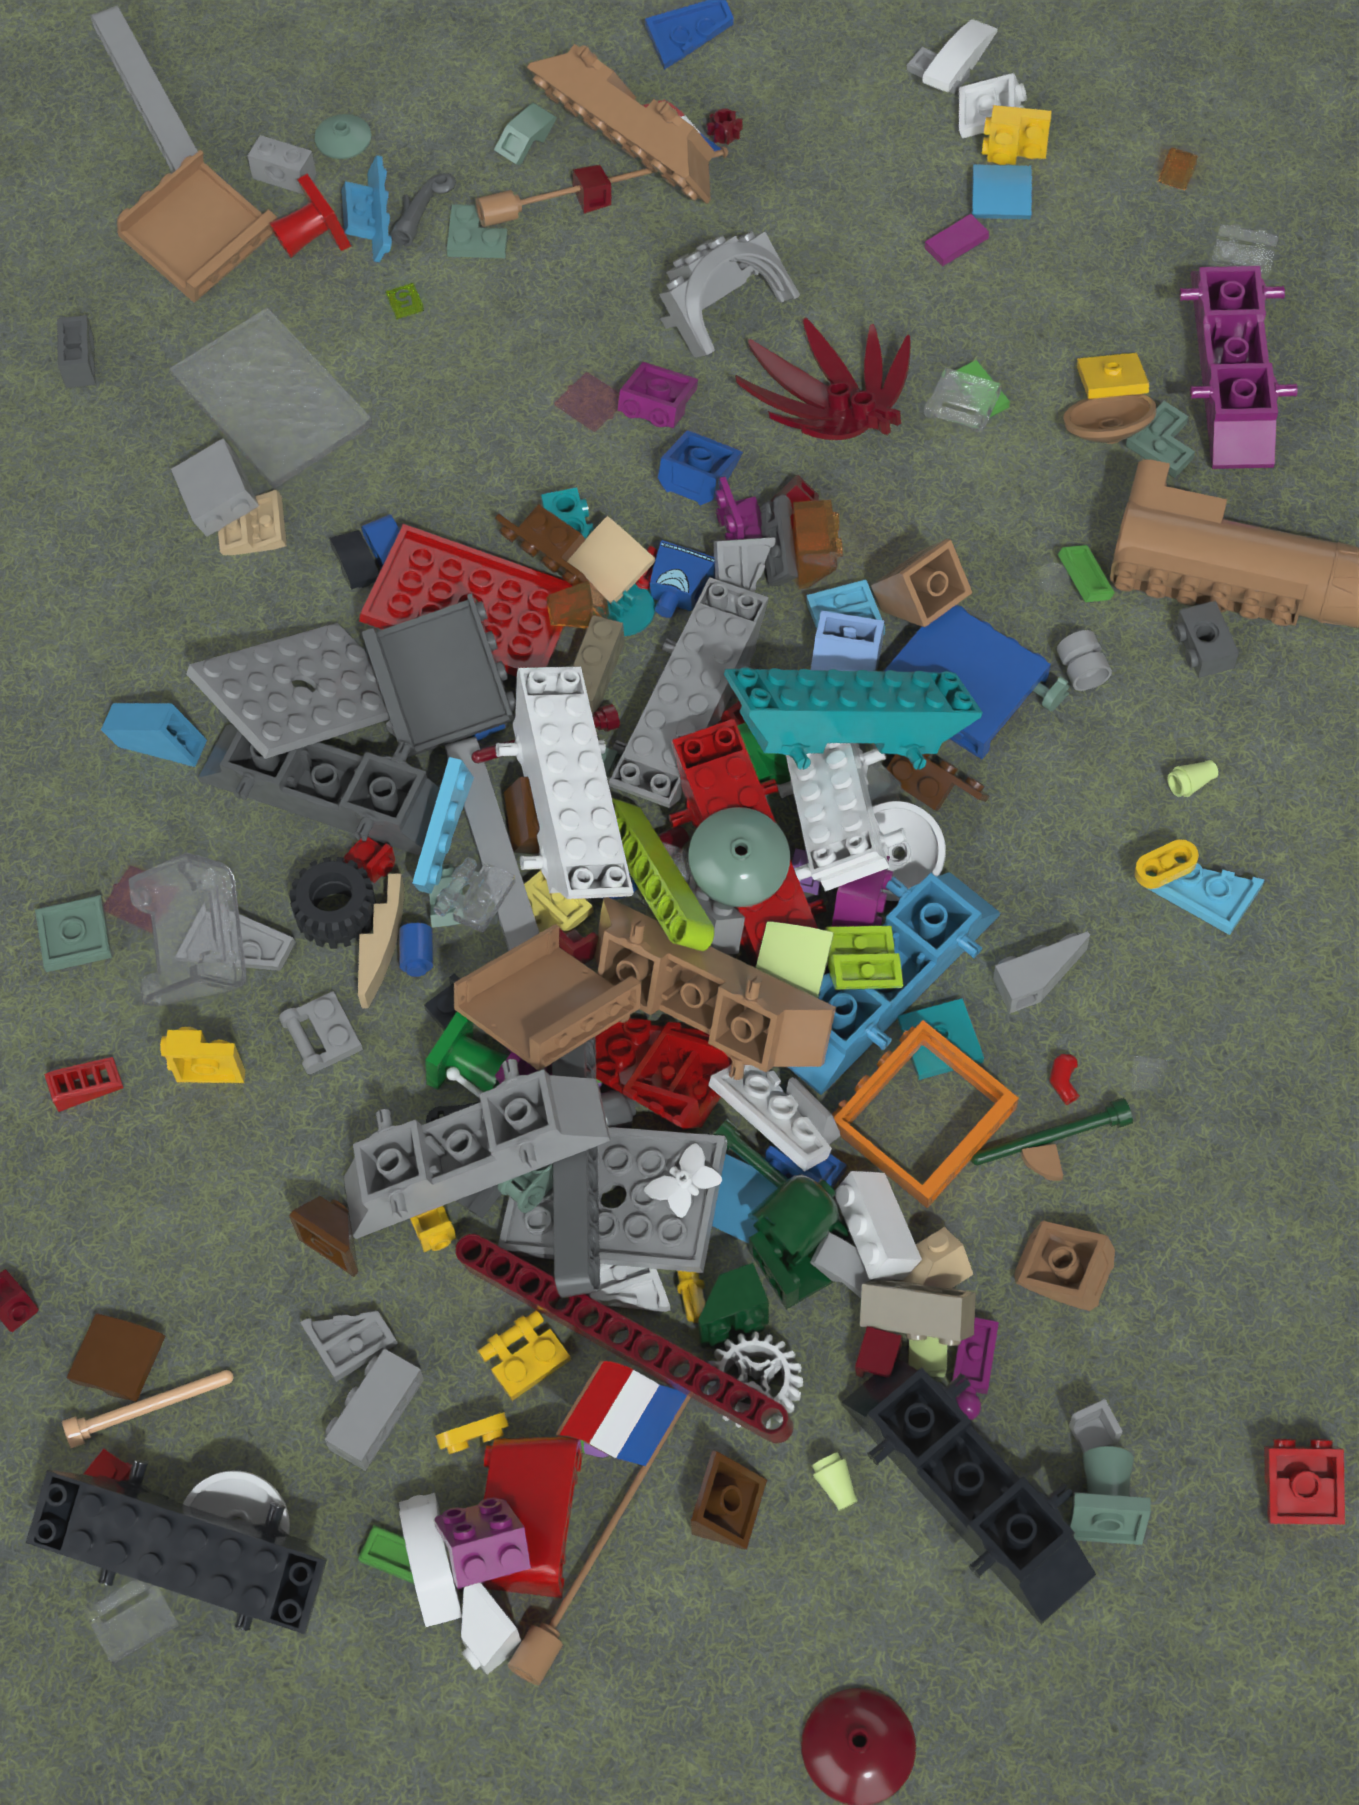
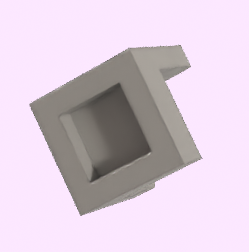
M1105 1399L1074 1413L1069 1424V1428L1083 1454L1095 1447L1118 1444L1122 1434V1429Z

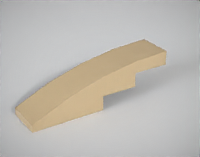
M401 873L388 874L387 903L374 904L373 934H360L358 997L362 1008H369L384 980L396 947L402 921L405 891Z

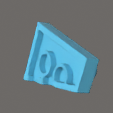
M1175 859L1178 863L1185 862L1183 860ZM1196 864L1195 869L1191 873L1159 888L1149 890L1230 935L1262 888L1265 880L1253 877L1252 880L1234 876V872L1222 870V873L1203 869L1200 864ZM1150 871V872L1148 873L1149 876H1152V877L1157 876V875H1156L1154 872H1152V871Z

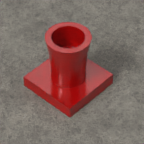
M305 174L297 179L309 203L285 217L269 222L272 231L290 258L294 257L303 247L326 231L340 251L351 247L334 211L309 175Z

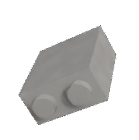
M224 438L171 469L192 521L207 537L259 507L238 455Z

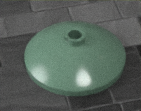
M734 807L712 814L699 825L690 842L688 862L695 883L708 897L723 905L748 907L769 899L782 886L789 870L790 850L784 833L771 818L753 809ZM743 846L746 848L747 854L743 856L738 855L735 852V848Z

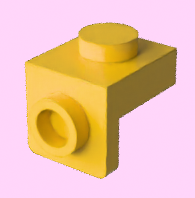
M443 1206L409 1218L424 1252L431 1249L432 1251L444 1249L450 1245L452 1240L457 1239L452 1222L449 1220Z

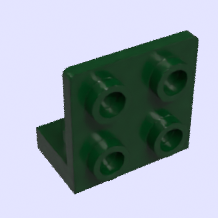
M759 1231L749 1237V1252L786 1310L833 1283L832 1280L810 1263L819 1244L798 1266H794L786 1261L790 1254L781 1246L778 1247L772 1238L767 1240L763 1232Z

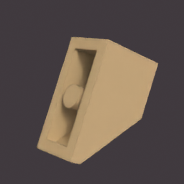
M943 1227L916 1244L922 1260L904 1280L898 1281L951 1289L972 1276L973 1272L964 1245L950 1231Z

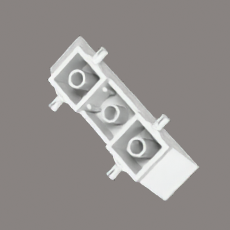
M581 667L518 668L516 716L513 722L515 742L497 743L496 755L497 757H517L522 766L524 777H529L540 830L537 834L540 848L539 856H521L520 868L521 870L540 869L547 880L549 893H561L566 899L632 896L634 892L601 753H605L606 745L604 740H598L582 669Z
M827 743L823 754H806L811 764L805 770L798 769L793 758L786 755L791 781L777 786L782 798L791 794L795 796L809 861L807 864L795 867L798 880L801 881L812 876L814 880L822 883L825 891L889 868L887 860L889 847L906 842L907 838L903 828L885 835L880 831L879 824L874 816L866 775L868 765L885 760V754H881L877 748L863 753L858 743Z

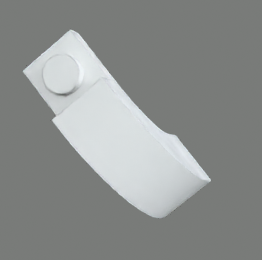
M435 1493L417 1495L409 1500L399 1502L403 1535L425 1626L428 1627L462 1618L459 1596L454 1583L446 1544L434 1523V1518L440 1515Z

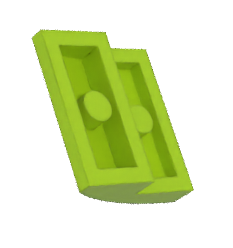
M892 926L826 927L824 929L834 933L827 963L835 990L903 987L900 955L895 953Z

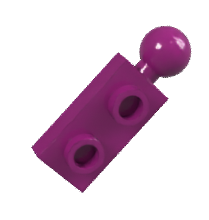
M975 1318L974 1335L962 1340L961 1344L958 1345L953 1380L961 1373L965 1376V1379L969 1380L971 1386L960 1393L956 1400L959 1408L970 1420L975 1419L981 1411V1402L976 1393H988L999 1325L997 1321Z

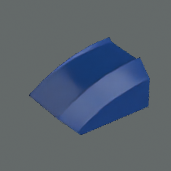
M687 430L661 457L658 480L667 493L671 491L696 501L701 506L716 497L715 491L719 490V478L726 477L727 480L729 479L743 452Z

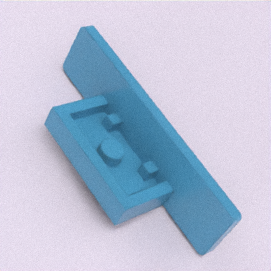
M376 155L367 173L368 186L345 181L341 188L344 232L348 235L372 240L374 262H380L383 255L390 251L392 237L388 235L390 214L386 210L388 191L385 190L384 184L387 170L383 168V157Z

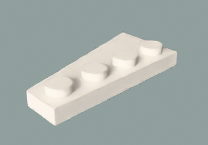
M745 1065L743 1079L734 1080V1076L732 1078L729 1076L731 1068L729 1066L711 1076L708 1086L804 1172L829 1157L832 1148L810 1119L801 1116L797 1110L798 1103L792 1095L785 1094L779 1086L781 1080L774 1071L766 1073L752 1065Z

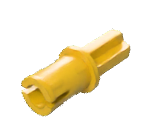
M677 1271L680 1283L677 1286V1291L679 1294H682L686 1319L693 1323H698V1319L705 1306L702 1291L705 1288V1283L703 1280H700L698 1272Z

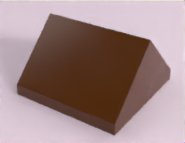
M712 1451L691 1518L692 1535L747 1550L767 1480L720 1452Z

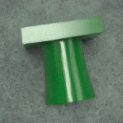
M456 1012L425 1060L426 1084L439 1090L447 1077V1069L456 1067L459 1069L461 1076L478 1087L482 1092L489 1091L500 1085L495 1075L500 1069L501 1064L509 1057V1054L494 1050L473 1040V1023L459 1012Z

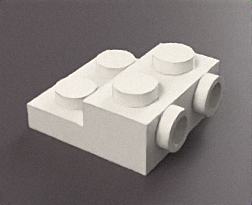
M1014 73L959 87V132L962 138L984 133L986 117H992L993 105L1024 108L1021 102L1026 101L1025 87L1023 83H1018Z

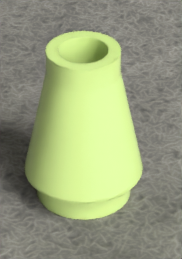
M1212 760L1174 767L1173 771L1168 774V785L1177 797H1189L1209 781L1217 778L1218 768Z
M838 1452L812 1465L815 1471L813 1477L835 1503L838 1511L858 1501L854 1493L846 1459L842 1460Z

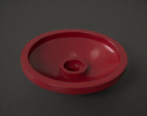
M851 1688L831 1694L814 1708L806 1721L802 1734V1758L808 1775L825 1795L843 1804L873 1805L890 1798L905 1784L914 1766L916 1739L910 1720L896 1702L874 1690ZM857 1735L865 1737L867 1744L862 1748H858L852 1743V1739Z

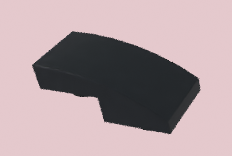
M359 530L330 538L331 548L340 562L342 574L351 589L364 588L376 582L379 572Z

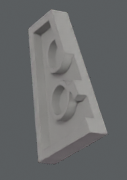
M206 900L175 958L181 962L281 971L296 941L291 936Z

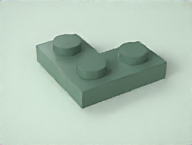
M452 204L447 256L506 258L507 228H480L476 205Z
M1163 401L1156 408L1157 413L1152 422L1140 432L1127 438L1126 447L1146 460L1170 463L1168 474L1176 478L1194 459L1195 451L1174 438L1187 424L1189 416Z

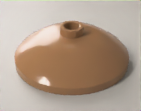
M1143 394L1096 399L1086 398L1072 405L1065 412L1063 419L1065 428L1079 438L1097 443L1114 444L1130 438L1146 428L1155 418L1157 410L1154 400Z

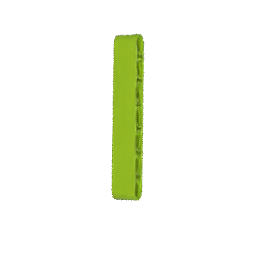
M612 798L628 871L667 937L673 944L698 951L707 950L714 938L713 924L644 812L637 805Z

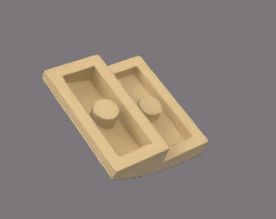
M277 490L255 496L259 507L218 531L219 547L222 555H239L274 550L287 546L282 496Z
M607 516L591 532L567 562L581 571L592 584V588L611 604L613 600L618 602L623 596V592L625 590L628 591L653 565L656 559Z

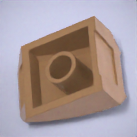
M1041 1221L1026 1243L1014 1272L1015 1283L1055 1301L1091 1311L1099 1305V1300L1110 1272L1114 1268L1115 1248L1107 1235Z

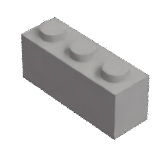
M383 1349L379 1357L374 1356L365 1369V1379L359 1388L357 1386L352 1388L345 1400L346 1408L339 1418L334 1417L325 1431V1442L329 1450L365 1471L424 1381L421 1369L386 1349Z

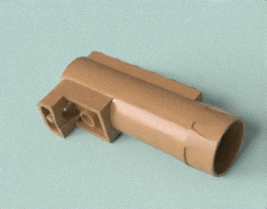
M1149 459L1141 460L1138 463L1111 566L1110 580L1117 589L1127 592L1133 589L1146 592L1148 596L1153 598L1170 597L1177 599L1178 602L1185 605L1216 601L1221 612L1228 610L1240 613L1242 617L1248 619H1256L1258 617L1268 619L1279 626H1296L1298 616H1302L1322 623L1359 629V547L1223 519L1227 499L1167 487L1166 481L1170 463Z

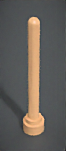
M224 1370L88 1420L85 1417L78 1419L77 1416L63 1420L62 1424L70 1448L85 1444V1440L91 1438V1434L230 1384L234 1378L233 1373L229 1370Z

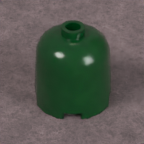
M793 1176L748 1214V1217L752 1220H757L753 1224L757 1232L762 1231L767 1240L772 1238L778 1247L781 1246L790 1254L786 1258L787 1262L798 1266L838 1223V1208L832 1199L836 1193L823 1179L816 1182L808 1176Z

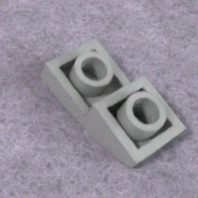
M829 1233L820 1242L810 1261L812 1265L830 1280L842 1282L860 1298L862 1283L873 1280L869 1279L857 1248L832 1233Z

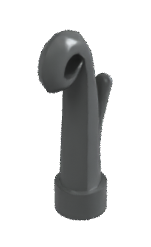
M440 173L433 176L422 186L412 201H410L407 194L403 196L401 219L396 222L391 231V237L394 242L403 246H410L417 235L418 224L434 192L445 194L455 188L456 178L453 175Z

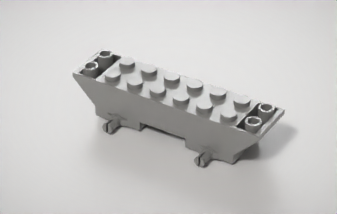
M709 577L678 642L668 638L664 642L662 651L671 653V656L628 744L619 740L615 741L613 750L618 751V754L622 756L608 783L610 787L668 808L676 802H684L685 795L681 788V778L672 740L718 724L729 699L732 700L735 692L724 676L725 669L750 668V661L756 651V642L769 597Z
M508 1059V1063L506 1061L502 1063L506 1080L496 1088L481 1093L480 1103L424 1125H421L415 1119L402 1125L392 1126L390 1110L382 1109L381 1112L377 1111L376 1117L379 1130L369 1138L353 1144L355 1158L344 1175L353 1237L355 1239L611 1141L598 1081L595 1078L552 1076L544 1069L529 1075H519L517 1061Z

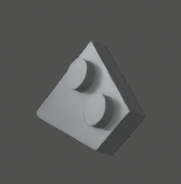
M775 537L714 541L715 579L755 592L756 582L762 576L766 566L764 563L770 548L774 547Z
M378 1311L361 1313L358 1316H333L331 1320L322 1321L304 1319L300 1322L336 1382L368 1363L374 1356L378 1357L383 1349L389 1350L397 1345L395 1337Z

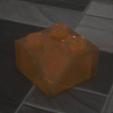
M831 500L793 502V541L798 571V589H807L837 570V557H843L842 539L838 537V531L840 530L839 513L832 511Z

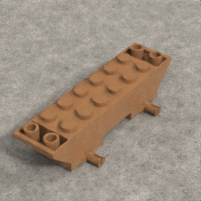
M574 44L566 54L535 61L528 65L527 68L535 76L532 81L545 91L544 94L553 102L564 104L563 107L574 117L577 118L579 115L584 118L583 122L594 131H597V129L603 132L602 135L612 144L616 145L618 142L629 156L634 159L639 157L645 167L653 173L656 171L662 174L661 177L671 186L675 187L678 185L681 187V191L691 200L695 201L699 198L704 203H709L711 200L709 161L716 152L696 128L682 119L677 111L671 108L669 103L666 101L659 103L653 99L648 107L645 108L635 101L636 96L618 75L600 62L598 57L587 46L578 47Z
M609 897L603 899L598 929L599 938L595 951L598 974L613 985H617L633 976L641 982L640 1010L650 1015L660 1010L709 1034L708 1044L722 1050L732 1060L729 1072L730 1078L734 1076V1080L743 1079L745 1065H752L767 1073L773 1067H821L824 1064L836 1010L835 1006L713 947H709L705 951H698L673 944L657 920ZM630 1015L622 1019L620 1022H627L630 1018Z

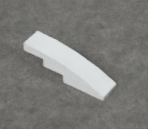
M971 19L956 32L937 54L923 74V83L949 92L956 80L961 81L968 69L974 68L997 33V28Z

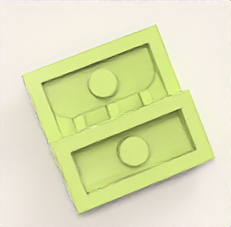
M767 922L756 969L819 998L834 933L793 924Z

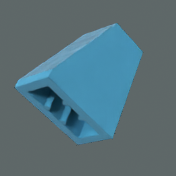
M113 703L101 728L118 747L196 767L207 742V739L172 703Z

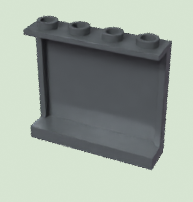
M472 593L467 595L469 600L380 631H376L373 627L361 632L398 744L400 741H403L404 744L407 742L412 746L408 757L501 726L515 719L513 711L516 710V699L513 691H506L503 681L508 679V675L503 662H496L493 651L497 650L498 646L493 632H486L483 623L484 620L488 619L482 601L476 602Z

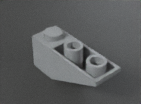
M1088 931L1079 935L1076 933L1066 935L1055 944L1036 946L1028 954L1017 958L1010 956L1001 960L998 965H995L993 981L1009 1013L1037 1004L1046 997L1087 950L1090 938Z

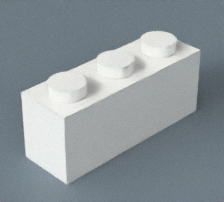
M851 1171L835 1190V1197L869 1279L904 1280L922 1258L885 1173Z

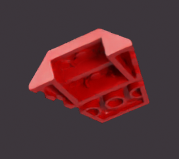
M629 1018L627 1022L621 1023L619 1021L595 1036L596 1079L681 1128H702L721 1098L720 1095L708 1086L710 1078L713 1074L731 1066L732 1060L722 1050L708 1044L709 1034L699 1029L681 1028V1023L667 1022L665 1026L651 1025V1020Z

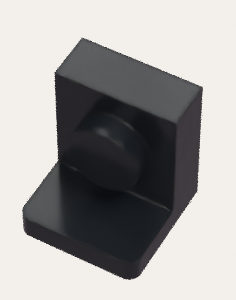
M455 973L449 977L450 986L424 1004L427 1013L443 1030L446 1029L457 1012L454 1009V983L460 980V978Z

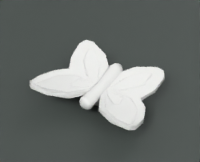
M697 1143L690 1145L684 1151L679 1161L681 1171L675 1166L670 1168V1173L674 1177L664 1175L652 1180L644 1188V1192L650 1198L668 1200L670 1208L680 1218L686 1216L690 1208L691 1194L697 1196L699 1194L698 1189H709L722 1182L721 1175L713 1168L704 1165L705 1155Z

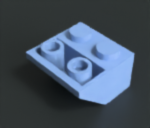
M821 611L815 636L811 670L877 671L883 644L884 621Z

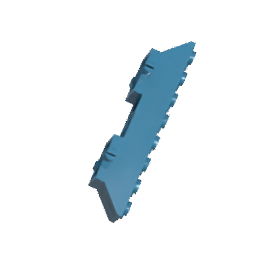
M949 872L939 876L930 873L921 883L911 888H907L896 877L891 878L886 885V889L900 898L898 905L886 916L883 926H892L895 953L900 955L903 979L902 988L835 990L830 973L824 975L818 999L836 1007L825 1062L821 1067H788L820 1095L873 1043L878 1045L881 1050H884L892 1041V1038L888 1037L884 1032L964 951L972 958H975L981 952L982 946L978 945L975 940L1000 916V912L952 873Z

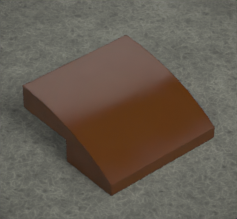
M96 1313L67 1379L77 1385L100 1389L113 1397L137 1402L166 1336L128 1321Z

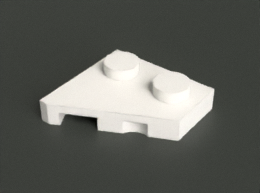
M600 1264V1288L597 1292L589 1293L590 1298L604 1306L662 1312L671 1310L657 1269Z

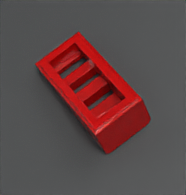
M113 1057L61 1068L44 1074L53 1103L58 1112L124 1088ZM106 1069L110 1082L103 1083L100 1074L101 1070ZM93 1074L96 1085L93 1086L89 1085L87 1076ZM80 1079L82 1088L76 1089L74 1080ZM66 1084L68 1091L62 1093L60 1086Z

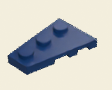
M706 0L645 18V27L661 65L665 70L732 26L734 17L726 0Z

